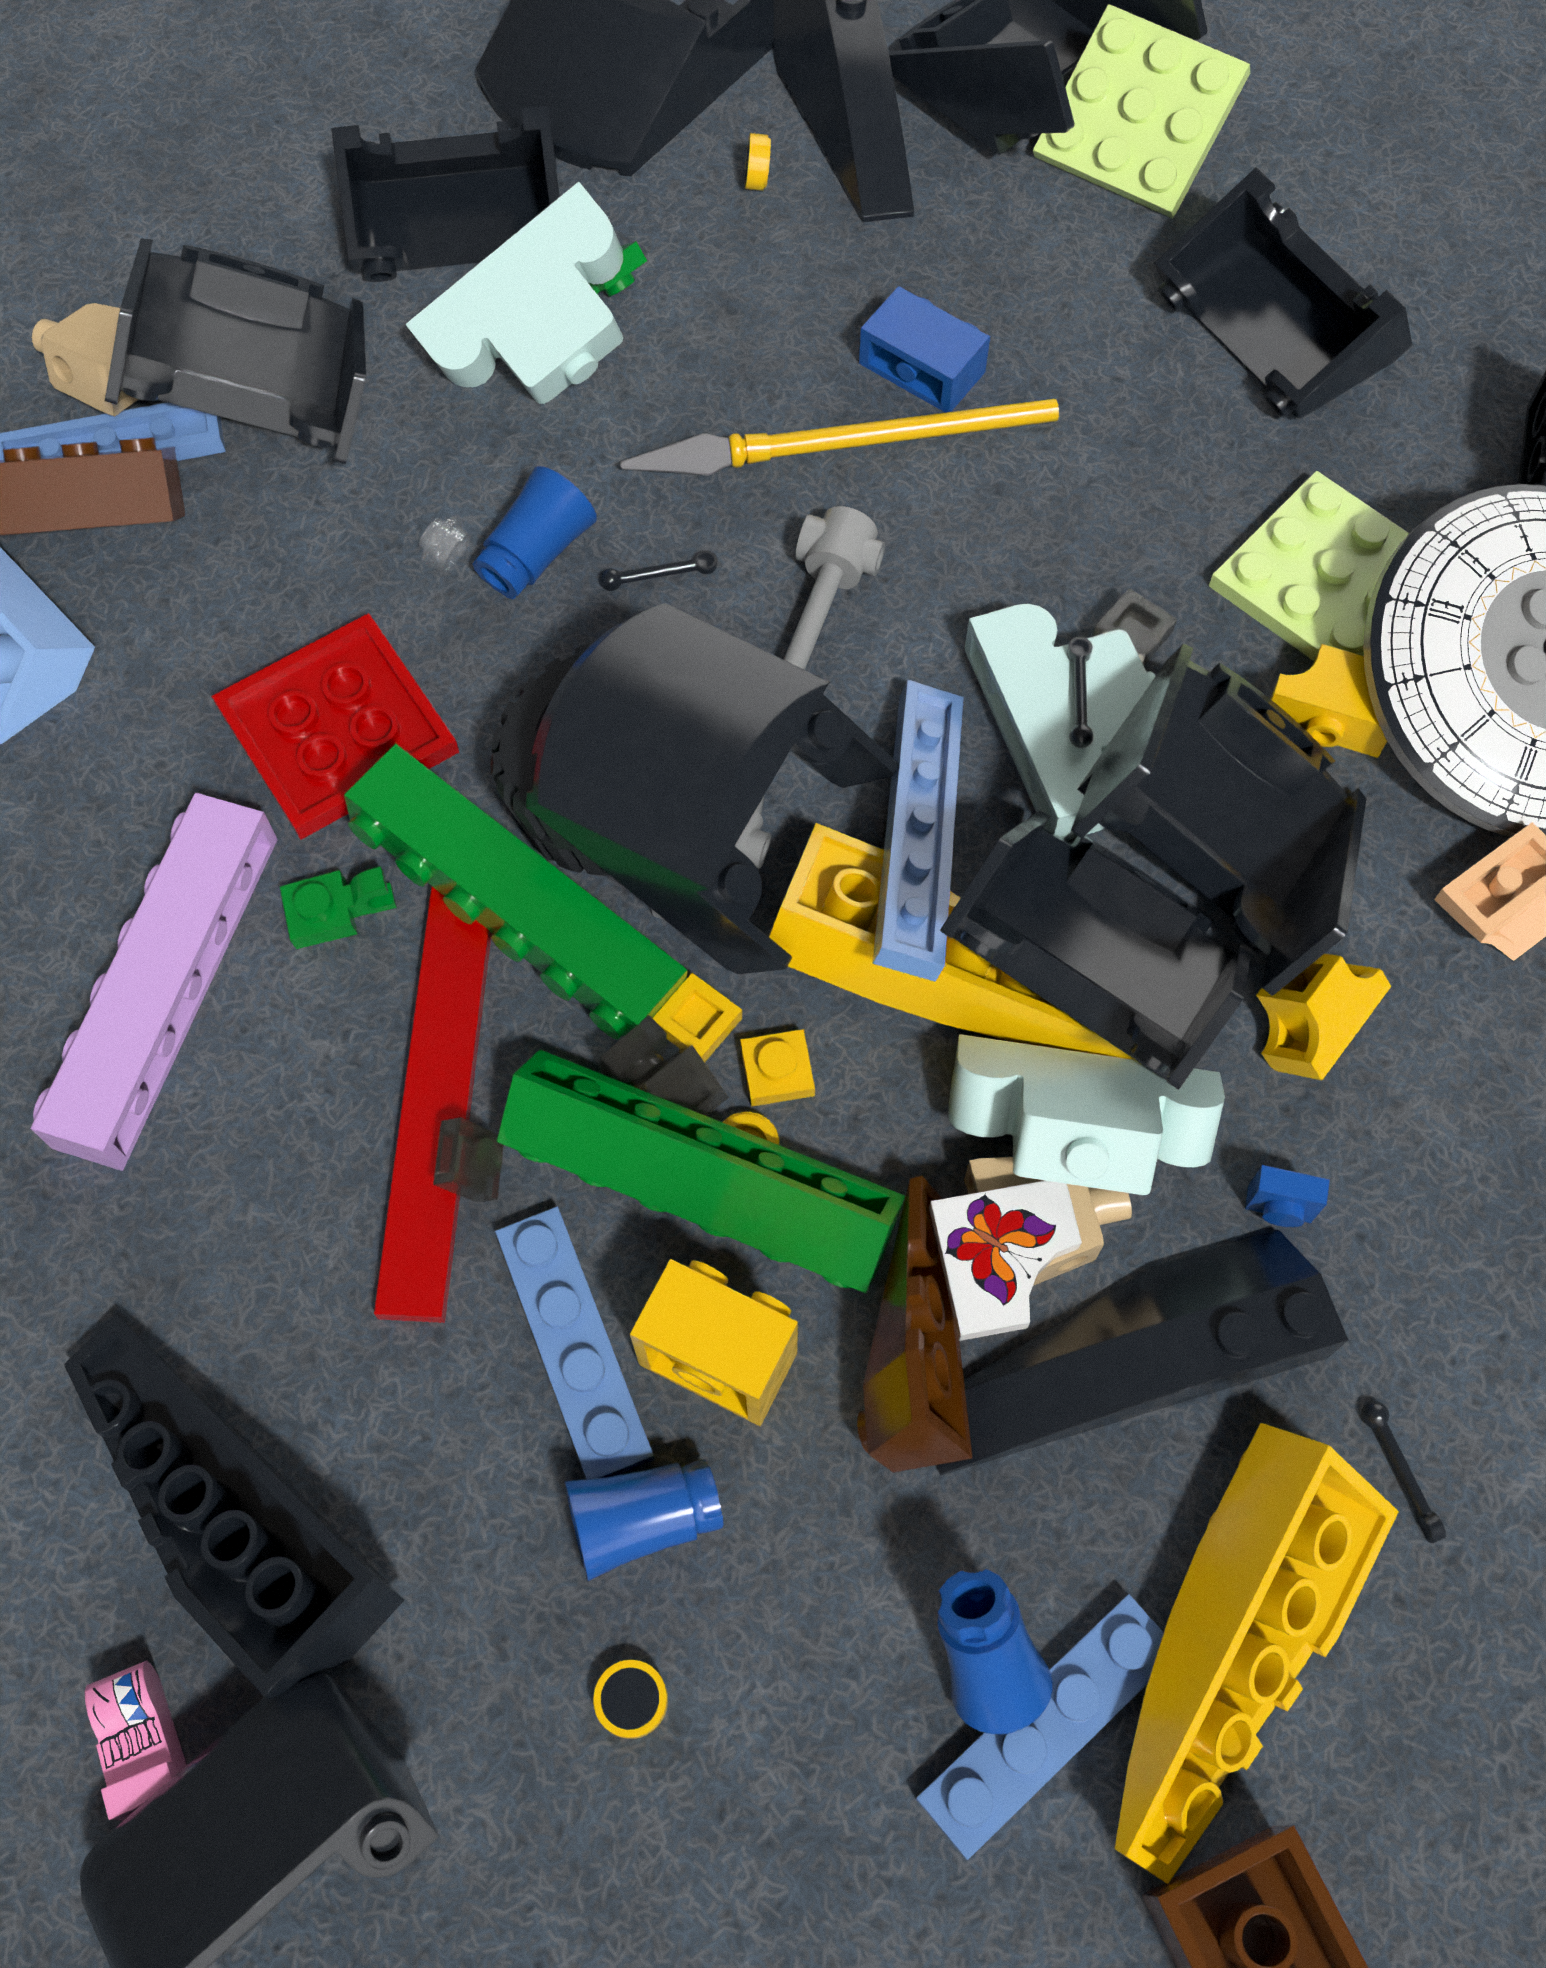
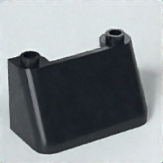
M548 106L521 108L522 123L509 130L507 121H498V132L393 143L390 133L379 134L380 144L365 141L361 138L359 125L331 128L347 254L352 268L357 272L363 273L368 281L382 282L396 278L397 271L480 263L560 197Z
M1255 167L1154 262L1158 274L1163 281L1157 289L1163 299L1176 312L1186 307L1267 388L1263 396L1277 414L1285 419L1292 413L1298 419H1302L1391 365L1412 347L1406 307L1387 289L1380 296H1378V291L1372 285H1368L1364 289L1299 227L1297 216L1290 208L1285 211L1277 202L1272 204L1270 194L1276 189L1275 185Z
M325 1673L313 1674L300 1680L286 1692L271 1700L266 1697L262 1699L99 1841L84 1858L80 1870L81 1899L111 1968H208L335 1852L361 1875L382 1878L394 1875L407 1867L440 1836L410 1770L400 1753L334 1679Z

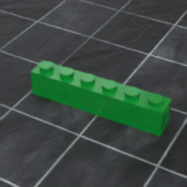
M397 744L344 794L350 817L348 826L360 841L372 849L382 846L397 858L395 860L396 865L413 883L421 887L429 883L445 896L443 901L446 906L460 920L467 924H472L476 920L493 934L491 938L501 952L515 962H521L524 958L542 972L540 977L543 983L561 999L569 1001L574 997L591 1011L589 1014L591 1020L609 1037L618 1040L623 1036L637 1047L653 1028L652 1018L687 979L688 969Z
M543 1050L536 1052L513 1074L497 1138L498 1143L517 1150L520 1155L528 1160L540 1163L547 1162L576 1174L583 1182L589 1185L610 1188L637 1199L642 1206L650 1210L671 1213L698 1224L708 1234L732 1238L759 1249L769 1259L793 1263L821 1275L827 1282L835 1286L854 1288L863 1293H867L884 1259L905 1199V1195Z

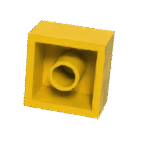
M670 1259L630 1333L639 1365L761 1427L797 1355L798 1321L789 1317L792 1311L787 1305L770 1295L755 1291L752 1297L749 1298L727 1287L728 1278L705 1263L693 1260L689 1267H686Z

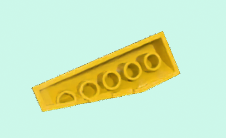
M815 823L769 938L792 956L788 967L877 1003L944 1025L1023 1044L1135 1060L954 938L951 939L947 936L945 966L935 982L873 964L884 850ZM951 891L948 917L961 898Z
M1260 1423L1248 1449L1241 1456L1238 1468L1217 1510L1209 1519L1207 1529L1196 1549L1169 1615L1143 1699L1127 1768L1115 1843L1116 1851L1167 1884L1222 1807L1223 1798L1219 1787L1229 1773L1238 1771L1240 1768L1247 1770L1263 1748L1256 1734L1275 1707L1288 1712L1303 1690L1301 1684L1295 1678L1307 1663L1312 1652L1326 1657L1338 1640L1399 1512L1330 1445Z

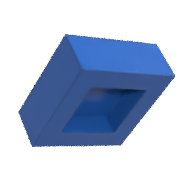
M1262 1165L1248 1185L1245 1209L1263 1213L1262 1218L1266 1222L1277 1226L1299 1227L1304 1222L1312 1223L1327 1205L1330 1179Z

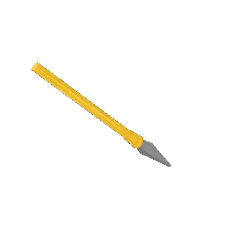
M1047 399L771 435L767 433L744 434V438L737 433L729 435L728 438L702 433L620 462V468L709 476L730 465L735 468L742 467L745 461H747V464L768 461L773 457L1055 422L1059 418V408L1056 399Z

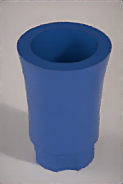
M537 466L532 470L519 496L506 515L484 541V548L472 565L482 580L487 582L494 590L513 600L527 585H533L546 568L576 538L596 523V512L586 496L572 482L554 470Z
M706 1459L694 1461L680 1467L678 1462L645 1471L612 1477L564 1481L587 1582L625 1563L669 1547L697 1540V1533L702 1534L723 1528L724 1525L716 1484Z
M988 1569L976 1573L960 1571L948 1578L939 1589L942 1603L938 1610V1629L949 1663L951 1697L954 1708L966 1724L980 1732L1008 1734L1019 1731L1037 1720L1049 1704L1053 1688L1051 1672L1034 1646L1024 1625L1018 1603L1002 1578Z

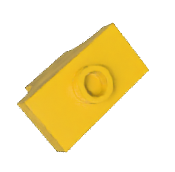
M1321 644L1315 660L1308 671L1297 675L1280 674L1270 699L1299 723L1322 747L1340 746L1373 757H1379L1387 743V739L1376 718L1369 696L1364 669V656Z
M1323 954L1275 995L1271 996L1261 988L1256 996L1268 1014L1270 1025L1269 1037L1261 1054L1269 1066L1278 1072L1322 1081L1391 988L1383 971L1380 968L1346 964L1343 957L1339 955Z

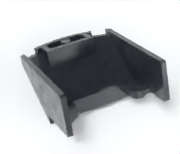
M511 0L476 67L478 81L481 89L485 91L487 97L492 102L494 112L502 121L508 122L510 129H514L522 123L521 108L548 106L555 157L557 159L591 170L593 165L619 169V175L632 176L773 48L774 0H738L733 5L725 0H685L680 5L670 0Z
M954 0L904 34L899 39L902 50L888 51L892 74L895 79L1000 155L1022 139L1032 138L1041 133H1066L1075 126L1065 87L1108 4L1192 40H1198L1206 35L1207 25L1201 0Z
M141 238L119 311L105 402L117 405L122 390L125 394L136 399L145 401L160 400L297 436L302 441L319 447L334 445V462L346 464L366 381L363 302L352 297L351 306L348 309L322 298L324 285L239 257L183 245L181 257L151 252L153 240Z
M663 603L644 610L608 630L588 647L563 678L542 718L534 742L532 756L537 757L533 790L527 792L526 808L725 969L736 974L785 970L791 962L792 956L749 921L762 894V879L758 868L750 858L735 847L738 839L791 749L802 759L809 762L832 784L842 788L892 777L899 764L823 694L830 683L829 681L682 610Z
M1182 644L1166 660L1077 788L1084 795L1071 831L1082 839L1099 823L1108 830L1115 831L1118 829L1132 834L1235 920L1233 923L1234 930L1245 945L1254 950H1261L1267 955L1261 987L1273 996L1342 940L1348 932L1367 799L1359 788L1349 796L1344 792L1334 778L1326 771L1336 761L1281 707L1223 664L1218 663L1209 672L1190 661L1193 648Z
M1038 811L998 840L940 931L951 939L954 938L1164 1078L1168 1084L1179 1090L1244 999L1252 949L1241 941L1234 952H1232L1207 933L1214 922L1211 917L1165 885L1089 837L1084 836L1081 839L1077 836L1073 844L1046 830L1044 827L1051 816Z

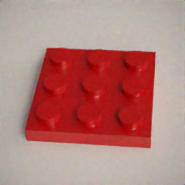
M369 613L211 696L220 714L300 840L349 814L344 794L395 744L428 769L459 753L456 739Z

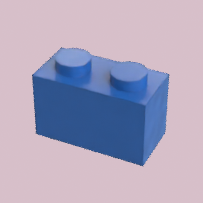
M898 286L861 327L859 364L941 411L952 412L986 372L990 336L981 332L973 324L963 322L934 306L929 300L918 297Z

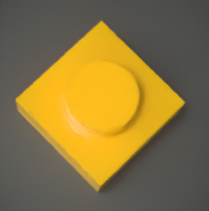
M691 973L652 1018V1027L699 1064L703 1065L742 1020V1009L694 973Z
M804 1029L740 1039L751 1107L815 1096V1085Z

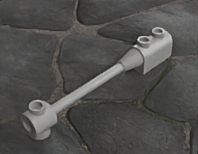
M837 506L828 509L824 513L823 518L807 515L802 525L796 547V560L805 562L806 570L816 581L783 660L804 670L837 588H853L859 583L862 573L876 576L880 568L885 542L876 540L878 534L877 527L864 513L850 507ZM764 796L735 845L759 869L764 863L771 840V833L761 830L763 825L761 814ZM652 910V915L654 917L664 919L654 910Z

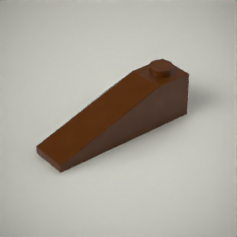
M923 1176L909 1179L863 1382L865 1410L860 1411L857 1418L858 1434L862 1447L868 1455L893 1473L972 1459L960 1341L929 1210L931 1201L943 1198Z

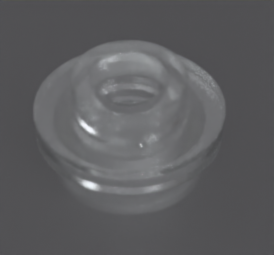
M454 515L445 521L437 518L427 527L419 541V546L424 549L421 555V562L429 568L437 566L443 572H446L464 554L471 541V534L463 529V521Z

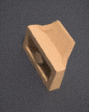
M1533 822L1443 887L1434 899L1480 943L1492 944L1513 961L1546 937V835Z

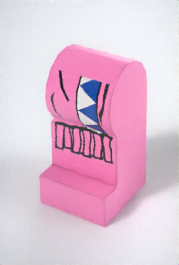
M147 1660L86 1685L85 1689L87 1714L99 1743L96 1747L107 1786L101 1789L109 1820H125L187 1766L160 1678Z

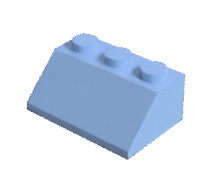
M0 547V744H2L77 690L95 647Z

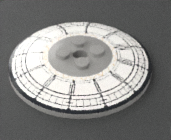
M1516 484L1479 490L1454 500L1416 526L1390 556L1376 582L1368 607L1364 631V669L1369 696L1385 738L1397 758L1410 775L1447 809L1470 823L1508 837H1513L1532 822L1546 835V654L1543 651L1546 639V486Z

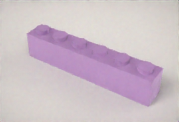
M195 793L186 812L180 813L175 819L171 830V843L160 865H155L147 876L144 888L145 896L134 918L126 921L120 931L118 951L107 973L102 974L93 986L90 997L91 1006L79 1030L72 1032L64 1045L62 1053L63 1063L51 1087L41 1093L35 1104L34 1122L30 1129L51 1149L121 1171L124 1170L278 840L265 813L262 811Z

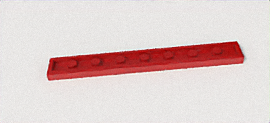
M431 887L374 1309V1315L379 1320L445 1323L492 933L476 920L472 924H467L460 920L444 903L443 898L445 896L434 887Z

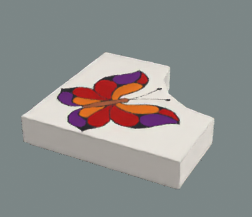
M1040 1181L930 1202L929 1210L959 1341L1028 1328L1030 1324L1029 1294L1036 1276L1053 1259L1079 1249L1082 1243L1067 1184Z

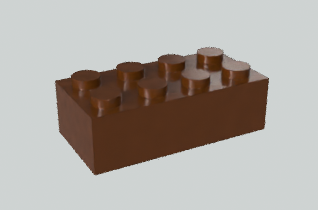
M1294 1825L1272 1826L1174 1877L1168 1884L1163 1883L1142 1894L1177 1968H1368Z

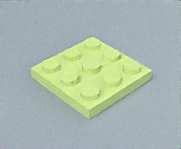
M1108 4L1065 87L1075 126L1066 133H1041L1033 149L1034 156L1173 219L1250 75V64Z
M1316 471L1212 575L1209 587L1313 661L1321 644L1364 656L1365 622L1376 582L1390 556L1409 533Z

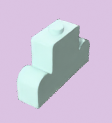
M578 182L406 323V326L446 377L455 385L477 387L486 383L494 372L496 358H501L533 399L539 404H545L554 399L569 385L580 384L587 380L596 371L598 362L623 341V335L613 314L588 284H603L613 279L620 271L623 262V249L606 214L581 183Z
M1020 604L970 618L965 652L1036 813L1042 811L1051 816L1044 827L1046 830L1066 841L1077 838V835L1071 831V828L1084 798V795L1077 788L1153 681L1155 674L1151 671L1146 672L1126 631L1119 629L1087 638L1093 646L1090 659L1086 662L1087 725L1092 729L1094 738L1088 747L1077 748L1071 744L1069 739V733L1075 726L1074 662L1067 656L1069 644L1054 647L1057 626L1052 615L1040 606ZM1098 823L1088 834L1100 831L1105 827Z
M959 1034L950 1090L948 1118L956 1129L967 1134L979 1137L1012 1135L1013 1173L1020 1177L1148 1195L1151 1191L1157 1159L1180 1167H1199L1211 1161L1225 1095L1220 1072L1193 1069L1180 1089L1177 1090L1168 1084L1164 1078L1137 1060Z

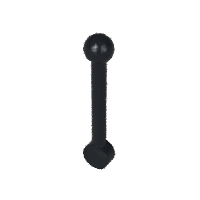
M701 551L694 560L625 572L608 568L601 573L599 582L603 589L614 591L623 583L692 571L710 574L717 568V556L711 551Z
M1085 637L1073 638L1069 642L1067 650L1068 658L1074 662L1075 726L1069 733V739L1071 744L1077 748L1088 747L1094 738L1092 729L1087 725L1086 662L1090 659L1093 646L1090 640Z
M1378 1401L1368 1402L1362 1408V1420L1367 1426L1375 1429L1418 1515V1523L1427 1541L1435 1543L1445 1539V1527L1439 1516L1434 1511H1431L1388 1425L1390 1416L1388 1408Z

